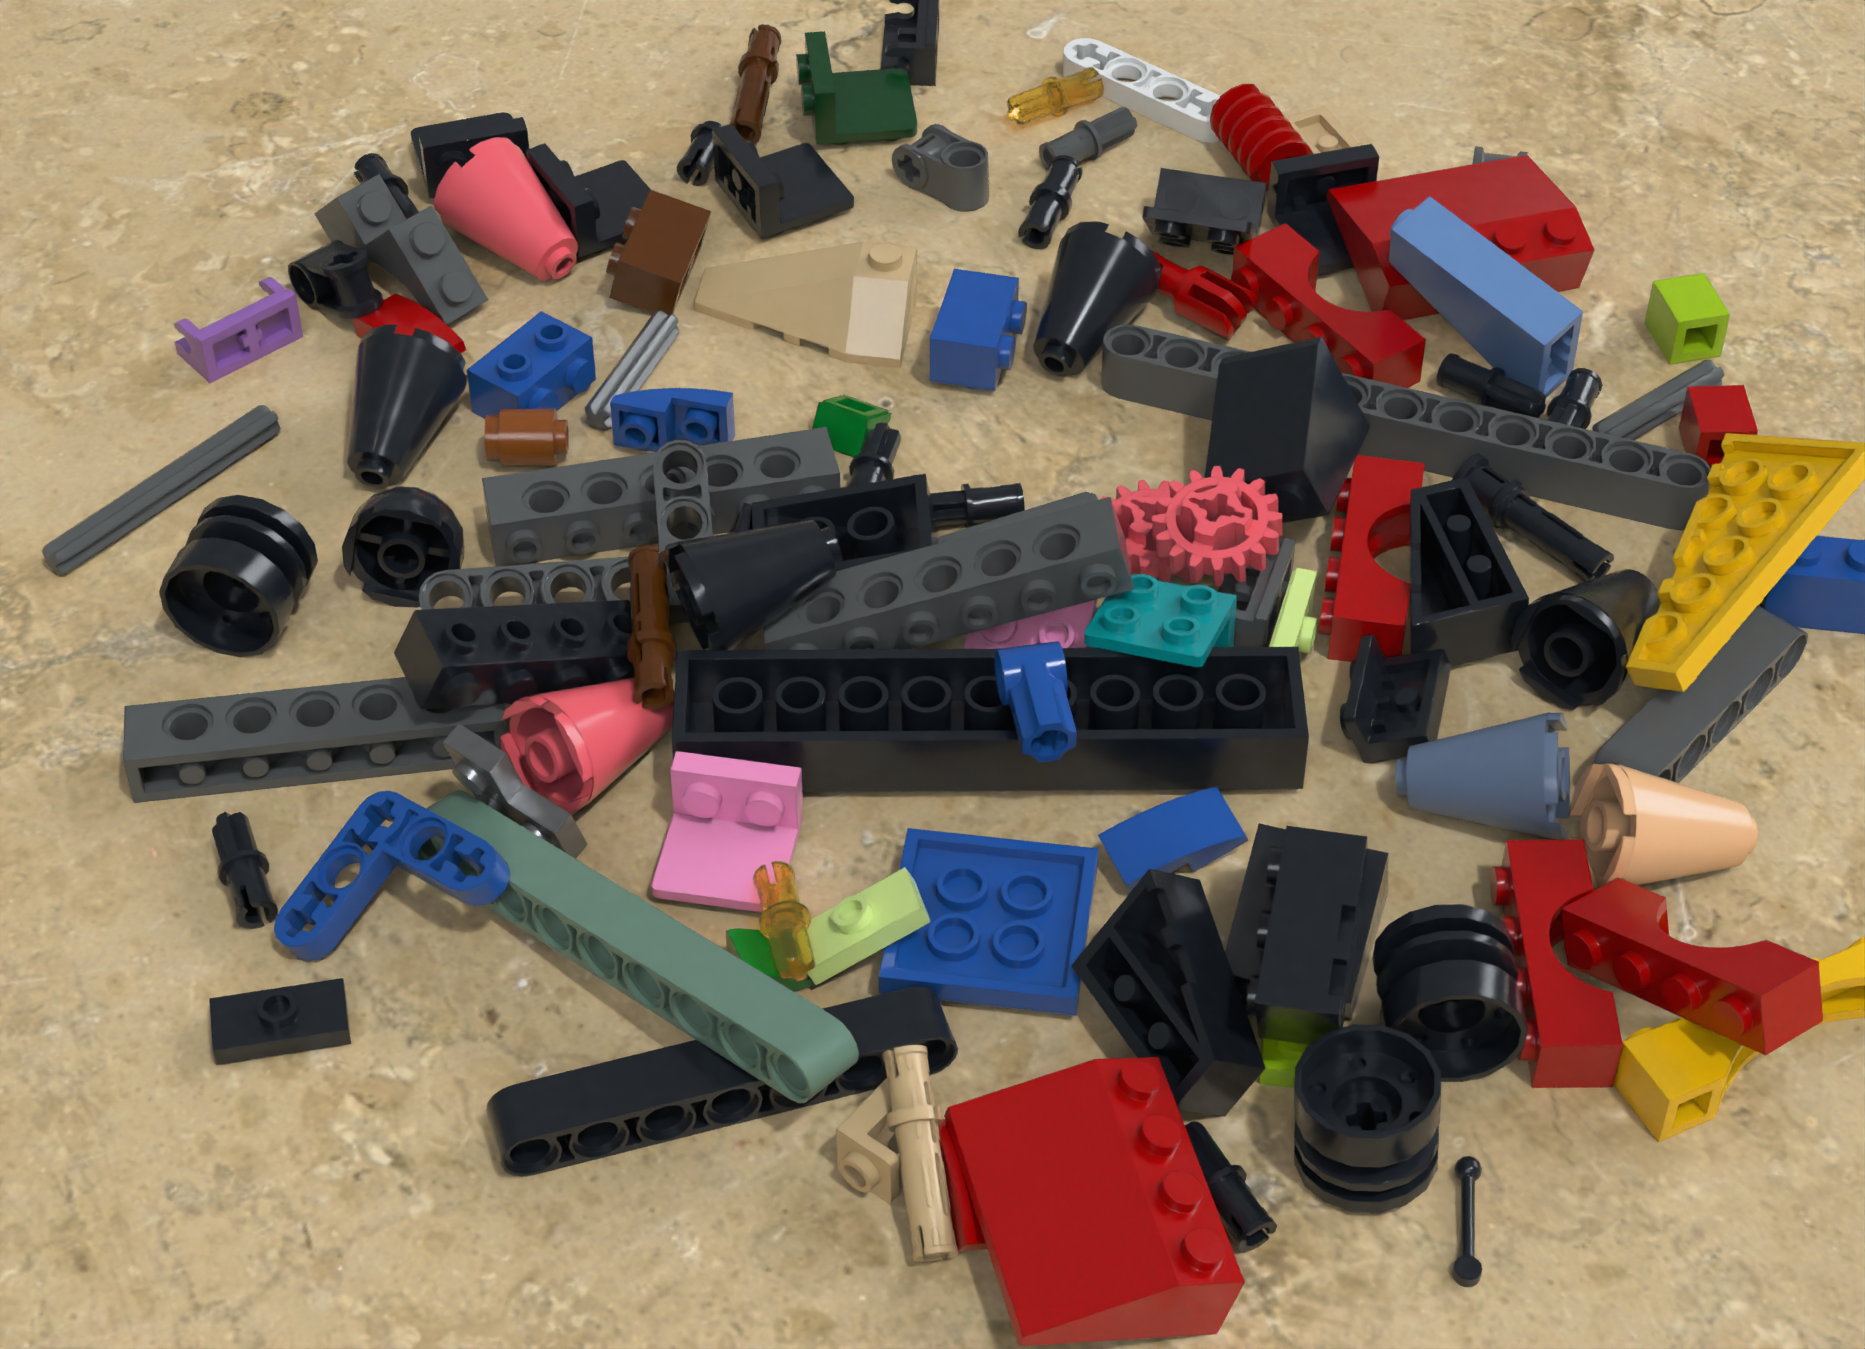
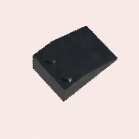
M926 473L752 503L753 529L814 520L820 530L829 527L834 533L842 553V561L835 563L836 571L939 543L938 524Z

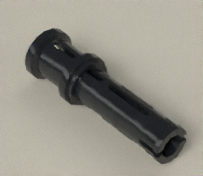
M1480 454L1472 455L1455 473L1452 480L1468 478L1493 527L1497 529L1509 527L1514 532L1516 531L1537 548L1568 567L1576 575L1584 579L1585 582L1604 576L1611 567L1609 563L1614 560V554L1595 544L1572 526L1538 505L1537 502L1529 498L1530 493L1526 485L1518 480L1510 482L1489 468V461Z

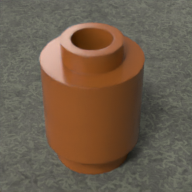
M556 408L500 409L499 415H486L485 453L487 461L500 460L501 466H556L558 454H568V421L558 420Z

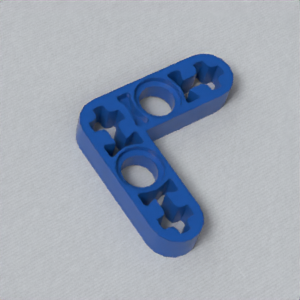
M388 790L377 792L367 797L359 805L281 908L275 919V935L298 959L307 962L319 960L328 955L337 946L396 866L457 900L474 907L487 905L504 892L509 883L510 869L504 858L486 840L396 792ZM385 820L393 822L388 828L381 826ZM434 836H444V844L434 857L428 860H418V852L428 839ZM365 844L372 850L370 855L362 849ZM463 859L471 867L483 872L478 877L475 875L466 877L458 866ZM354 863L361 864L360 872L351 884L342 888H335V880L343 868ZM326 896L334 902L331 907H328L322 901ZM307 923L315 925L309 933L302 930Z

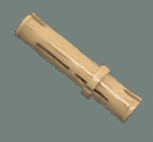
M907 1045L896 1047L894 1051L887 1050L883 1053V1060L889 1082L892 1112L886 1115L889 1131L895 1132L899 1149L900 1169L911 1230L913 1260L915 1262H932L958 1255V1247L952 1226L951 1207L939 1141L938 1126L943 1123L941 1106H935L929 1076L927 1047L923 1045Z

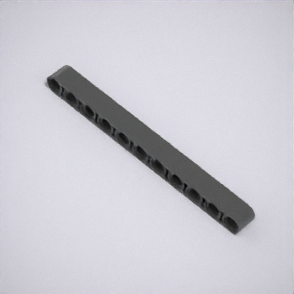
M1118 325L1109 329L1104 335L1101 385L1105 392L1118 399L1212 421L1218 370L1222 358L1250 351L1137 325ZM1342 373L1370 425V429L1357 455L1425 463L1424 471L1453 478L1460 466L1472 455L1480 454L1488 459L1489 468L1510 482L1518 480L1526 485L1532 497L1672 530H1685L1696 502L1707 497L1709 488L1707 476L1711 468L1705 460L1691 453Z

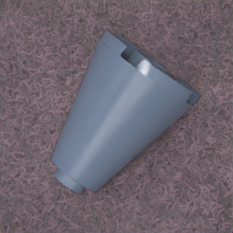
M1548 712L1410 746L1407 759H1397L1395 779L1398 797L1407 796L1409 806L1413 810L1551 840L1565 839L1568 831L1561 822H1556V818H1569L1570 755L1569 747L1558 748V732H1555L1567 731L1564 713Z

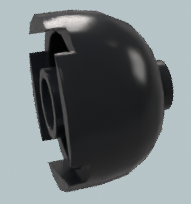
M398 486L374 494L358 508L351 520L342 545L343 564L349 576L353 570L356 577L364 583L362 591L372 599L394 607L418 608L421 607L419 591L425 579L436 572L461 569L465 548L463 528L451 507L436 494L418 487Z

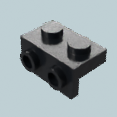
M1374 634L1361 637L1357 658L1350 664L1349 675L1351 684L1347 702L1343 703L1340 708V724L1345 737L1348 740L1353 739L1364 763L1407 757L1410 746L1437 740L1451 671V663L1444 649L1386 658Z

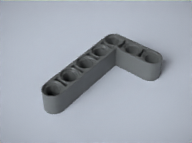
M674 440L667 442L659 448L653 462L659 552L665 550V547L670 544L685 541L672 536L670 533L671 528L678 523H692L700 529L698 535L691 539L713 536L705 455L697 445L690 441ZM676 467H687L696 474L693 479L682 484L674 483L666 478L667 472ZM628 557L444 570L433 573L425 579L420 587L419 602L422 610L433 609L440 599L447 596H455L464 601L461 608L494 606L496 598L502 593L510 591L523 595L525 599L521 605L557 603L554 600L557 592L567 587H575L584 592L585 596L580 602L621 600L614 595V592L622 584L630 582ZM667 567L669 624L687 623L688 620L674 590L675 585L684 579L682 572L678 570L670 574Z

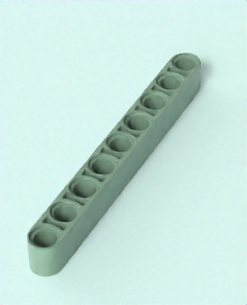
M454 790L426 808L486 840L508 863L510 869L509 883L504 892L496 900L485 905L486 907L787 1098L797 1103H806L858 1061L857 1043L847 1027L836 1017L467 792ZM434 836L428 839L418 852V860H428L434 857L444 844V836ZM463 859L458 866L466 877L469 875L478 877L483 872L471 867Z

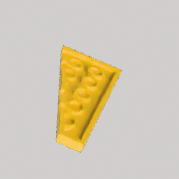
M1725 434L1721 444L1725 455L1721 463L1712 464L1707 476L1711 486L1707 497L1696 502L1672 560L1676 567L1672 578L1663 579L1657 592L1661 601L1658 612L1645 620L1627 662L1626 668L1634 685L1685 692L1718 651L1730 640L1731 636L1746 618L1763 601L1764 597L1796 562L1797 558L1819 532L1826 527L1836 512L1859 488L1865 479V442Z

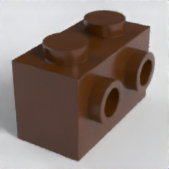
M650 189L642 209L632 207L629 212L622 234L623 238L628 239L626 245L616 242L606 269L607 274L614 276L609 298L650 313L661 310L667 315L674 314L701 250L711 211Z

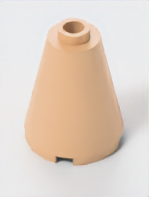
M1613 762L1592 764L1586 768L1577 782L1570 806L1569 816L1580 817V838L1568 837V839L1584 840L1593 889H1597L1617 877L1635 885H1642L1741 865L1747 858V855L1753 852L1757 843L1758 831L1756 822L1742 803Z

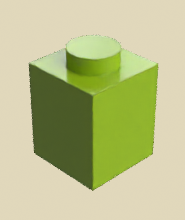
M1705 273L1653 281L1645 325L1669 365L1720 357L1730 313Z

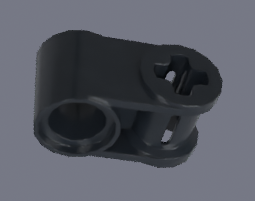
M334 240L288 265V275L294 290L300 299L310 307L315 306L331 312L341 319H355L373 313L384 304L382 293L373 287L366 266L369 263V255L364 248H355L340 240Z

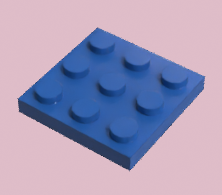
M908 828L900 870L906 867L915 880L931 922L884 948L879 972V993L885 994L921 986L932 989L936 992L938 999L943 1001L1077 1015L1081 979L1071 965L1084 951L1087 944L1099 849Z

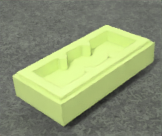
M1297 567L1295 571H1292L1269 647H1298L1299 656L1300 652L1311 654L1318 626V618L1311 617L1317 571Z
M906 867L865 890L843 899L836 906L792 929L804 969L814 984L817 985L929 924L931 921L916 882Z

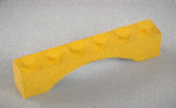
M1865 936L1853 942L1847 949L1821 960L1819 958H1811L1819 962L1823 1021L1817 1025L1865 1017ZM1680 1017L1656 1028L1643 1027L1632 1033L1625 1041H1622L1623 1048L1614 1086L1655 1139L1660 1142L1714 1119L1724 1094L1742 1068L1760 1053Z

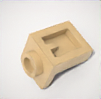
M888 1077L836 1129L837 1170L841 1172L844 1179L855 1189L864 1193L870 1191L885 1202L891 1203L900 1194V1159L897 1155L899 1149L895 1132L889 1131L886 1115L892 1112Z

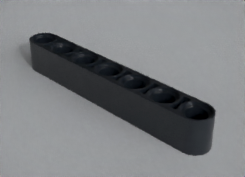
M911 987L823 1009L840 1020L851 1032L857 1043L859 1056L858 1061L806 1103H797L787 1098L701 1042L692 1040L512 1084L492 1095L487 1102L486 1112L504 1171L517 1176L535 1175L875 1090L887 1078L883 1053L887 1050L894 1051L896 1047L907 1045L926 1046L930 1070L929 1076L943 1071L952 1064L957 1057L958 1047L936 992L926 987Z

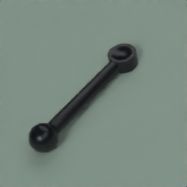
M1463 1156L1456 1162L1454 1167L1456 1177L1461 1181L1460 1257L1455 1261L1452 1274L1453 1279L1460 1286L1473 1287L1480 1281L1482 1265L1475 1258V1181L1481 1176L1482 1167L1475 1157Z

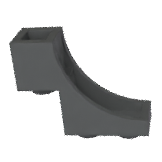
M380 174L338 196L314 213L331 242L340 240L355 248L367 250L370 261L378 264L396 277L424 308L440 318L445 324L451 323L488 301L487 296L433 206L431 205L406 219Z

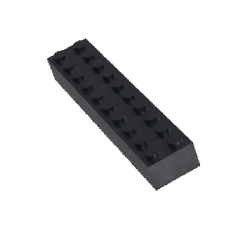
M1213 647L1202 667H1192L1100 648H1062L1067 670V698L1077 731L1076 747L1065 752L1060 760L1040 763L1031 755L1022 754L1010 705L1003 706L1000 701L995 676L994 655L995 650L1001 648L677 650L672 726L673 759L676 751L799 767L802 770V792L1204 790L1216 786L1218 789H1303L1309 733L1298 647Z

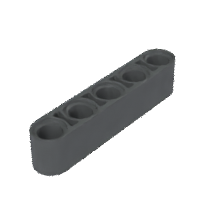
M1757 606L1685 692L1661 689L1604 744L1592 764L1613 762L1680 783L1792 671L1807 644V632Z

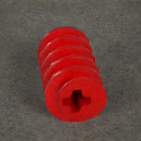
M1241 84L1229 89L1213 105L1210 115L1211 129L1250 180L1266 183L1267 191H1269L1271 161L1313 154L1308 144L1303 142L1300 134L1294 130L1291 123L1284 117L1280 109L1275 106L1271 98L1261 93L1254 84Z

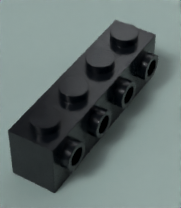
M614 600L414 610L394 651V655L421 709L463 708L466 706L503 703L512 705L515 701L530 695L634 678V667L627 656V642L632 636L630 601Z

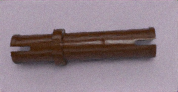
M758 25V31L754 27L750 32L747 52L742 55L738 66L741 80L730 122L745 141L752 142L753 139L755 143L759 142L761 138L770 86L776 81L779 73V63L776 59L782 41L781 34L775 27L770 25Z
M643 545L634 548L628 556L632 636L627 642V656L634 667L633 697L635 703L639 704L642 702V708L656 710L668 706L674 699L671 666L677 655V645L675 638L670 634L667 563L664 550L658 554L659 547Z

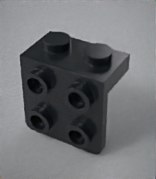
M501 112L414 128L411 131V141L429 199L435 198L439 183L456 161L463 167L475 156L469 149L480 142L494 137L508 138L522 150L527 159L526 150L529 149V141L523 117L513 119L509 113Z
M1372 144L1271 161L1267 213L1275 228L1286 223L1320 251L1318 275L1354 268L1327 199L1328 189L1377 181L1379 155Z

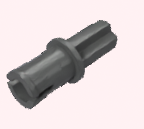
M1120 107L1091 122L1081 120L1075 124L1074 130L1039 146L1041 162L1048 171L1051 161L1059 155L1073 157L1078 162L1086 158L1096 160L1101 157L1104 149L1133 136L1137 127L1136 118L1132 116L1128 108Z

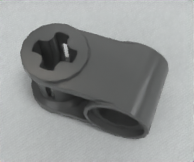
M930 125L923 131L922 137L911 145H900L892 153L893 169L906 186L919 190L945 203L950 209L965 212L974 211L984 207L989 201L987 149L979 143L969 141L951 132L943 125Z

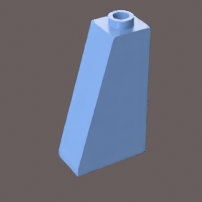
M1430 196L1414 210L1407 209L1396 218L1389 232L1391 236L1389 262L1493 368L1499 367L1505 370L1506 377L1543 392L1546 398L1567 380L1574 368L1583 315L1581 309Z

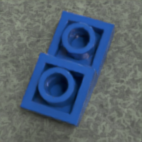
M695 388L648 389L614 395L610 402L613 442L616 446L657 452L667 442L674 440H686L694 444L708 445L733 441L735 437L733 393Z
M1217 786L1193 792L1157 805L1098 835L1130 892L1149 869L1171 873L1188 863L1192 871L1195 872L1249 841Z

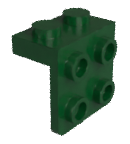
M825 31L805 33V53L796 54L798 85H801L803 116H812L816 144L832 143L842 145L849 142L870 140L895 141L901 138H910L917 134V118L908 72L906 70L893 68L832 73Z

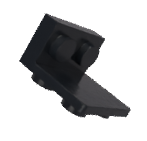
M732 124L712 130L715 181L761 238L779 234L854 207V196L809 143H803L759 157L754 144L751 141H745Z
M545 143L526 150L528 162L578 243L576 255L579 258L602 251L615 245L616 242L621 243L628 240L623 238L622 234L629 212L632 207L642 209L650 188L625 160H620L574 177L568 162L565 160L560 161Z
M1161 168L1154 207L1144 206L1142 218L1150 232L1159 236L1158 242L1161 244L1188 248L1190 247L1191 240L1211 243V251L1234 255V246L1259 236L1267 184Z

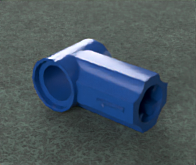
M1060 642L996 649L994 663L998 694L1003 706L1010 705L1022 754L1031 755L1038 763L1060 760L1065 752L1076 747L1077 731L1067 698V670Z

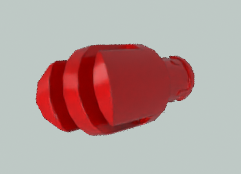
M1152 251L1162 268L1158 292L1173 299L1175 312L1189 321L1229 341L1234 335V329L1239 328L1246 320L1247 313L1253 311L1259 301L1258 295L1242 285L1205 266L1198 265L1187 270L1160 256L1159 253Z

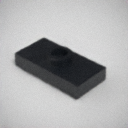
M343 978L209 998L212 1045L216 1065L351 1044L347 997Z

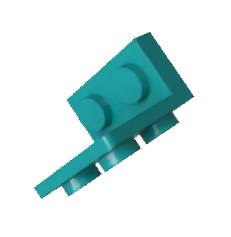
M1133 574L1134 589L1105 597L1084 631V644L1086 646L1192 667H1202L1213 647H1234L1237 595L1216 592L1213 588L1204 585L1184 586L1158 581L1156 578L1146 574Z

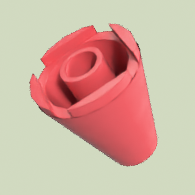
M494 137L480 142L469 149L475 156L463 167L456 161L439 183L434 199V208L441 215L440 218L445 225L539 280L559 279L572 270L577 260L578 243L518 146L508 138Z
M634 678L526 696L515 701L504 711L502 720L510 717L509 733L500 736L501 750L509 757L524 785L572 815L586 807L671 730L673 726L674 700L662 709L651 710L642 708V702L636 704L634 701Z

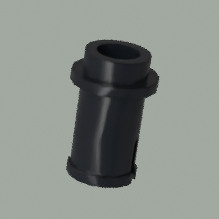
M706 121L694 127L690 135L691 144L676 167L678 175L686 183H689L696 169H699V172L693 181V185L701 186L707 182L710 172L714 167L712 130L722 127V124L716 121Z

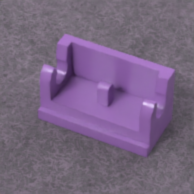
M268 277L259 281V286L269 296L200 330L186 318L174 323L177 331L185 336L175 341L177 354L208 383H212L302 338L303 332L297 297L292 290H286L274 278Z

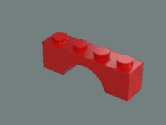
M1286 223L1238 246H1234L1231 280L1258 295L1259 301L1254 309L1291 341L1299 342L1322 337L1341 373L1405 388L1420 382L1426 339L1391 310L1374 312L1354 311L1338 307L1319 296L1315 291L1320 251Z
M1357 455L1353 464L1352 478H1346L1337 497L1336 511L1345 512L1347 515L1346 517L1335 516L1330 551L1341 552V558L1329 556L1324 592L1336 593L1335 599L1323 598L1319 633L1330 635L1327 659L1345 662L1356 660L1361 637L1373 634L1376 636L1386 658L1402 655L1411 584L1386 572L1374 559L1388 550L1409 546L1410 490L1422 487L1425 463Z
M1506 840L1502 865L1493 866L1491 869V901L1493 905H1502L1504 916H1501L1500 920L1506 924L1513 939L1514 960L1519 973L1517 985L1522 993L1528 1026L1525 1047L1517 1055L1518 1061H1528L1532 1088L1613 1087L1623 1048L1613 992L1592 986L1575 977L1559 962L1552 949L1553 946L1564 939L1561 908L1593 891L1584 840Z
M1619 877L1561 908L1565 939L1564 949L1568 966L1765 1056L1823 1021L1819 962L1768 940L1735 947H1703L1676 940L1669 936L1666 897Z

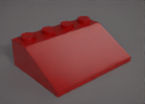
M1528 155L1328 189L1327 199L1371 311L1391 310L1402 320L1440 314L1389 262L1391 241L1389 232L1392 224L1403 211L1407 209L1414 210L1429 196L1557 292L1580 287L1595 251L1576 206Z
M1158 1057L1093 1059L947 1108L944 1118L1019 1346L1211 1335L1218 1333L1245 1281Z

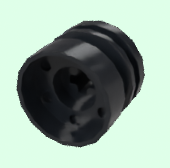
M243 495L217 498L204 508L197 525L193 527L189 534L185 547L180 549L164 576L159 590L163 610L177 629L195 643L216 653L236 657L261 655L275 645L290 617L294 604L299 601L304 588L314 573L318 563L315 543L300 522L284 509L263 499Z
M1464 904L1433 905L1410 911L1391 922L1375 940L1372 959L1374 972L1377 976L1376 989L1382 1001L1380 1009L1381 1025L1409 1034L1431 1052L1441 1071V1082H1463L1490 1075L1510 1064L1525 1047L1528 1026L1522 993L1517 985L1519 973L1514 960L1513 939L1506 924L1489 911Z
M1350 1025L1329 1031L1306 1047L1295 1066L1294 1165L1304 1185L1322 1201L1349 1212L1381 1213L1405 1206L1427 1190L1438 1169L1441 1107V1071L1431 1052L1409 1034L1383 1025Z

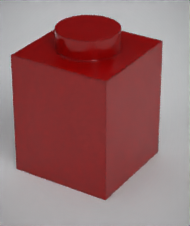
M1744 385L1687 386L1679 424V433L1685 452L1701 457L1708 463L1710 468L1712 464L1722 462L1725 454L1721 444L1726 433L1757 435L1758 433Z

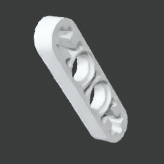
M1075 39L1064 47L1063 75L1071 83L1195 140L1208 143L1220 141L1211 129L1210 124L1213 105L1220 95L1095 39ZM1119 79H1132V80H1135V81H1133V82H1121V81H1118V80H1119ZM1163 97H1164V98H1174V99H1177V100H1175V101H1163V100H1160V99H1158V98H1163Z

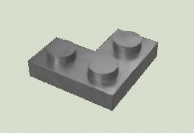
M458 724L442 742L456 764L452 769L453 775L473 792L475 798L575 859L588 845L572 815L524 785L504 751L461 724Z

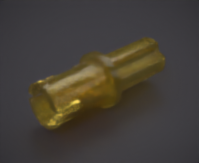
M1087 67L1080 72L1060 79L1053 76L1043 80L1041 86L1009 97L1007 100L1008 117L1018 125H1024L1051 114L1055 117H1061L1067 113L1070 107L1101 98L1104 91L1102 78L1088 83V79L1094 78L1099 74L1093 67Z
M773 861L771 864L776 879L774 884L770 883L765 864L760 866L753 875L754 887L757 889L762 913L758 920L759 928L764 937L770 941L779 976L782 978L793 977L795 981H802L807 978V972L816 965L807 930L811 923V916L808 908L800 903L792 866L782 861Z

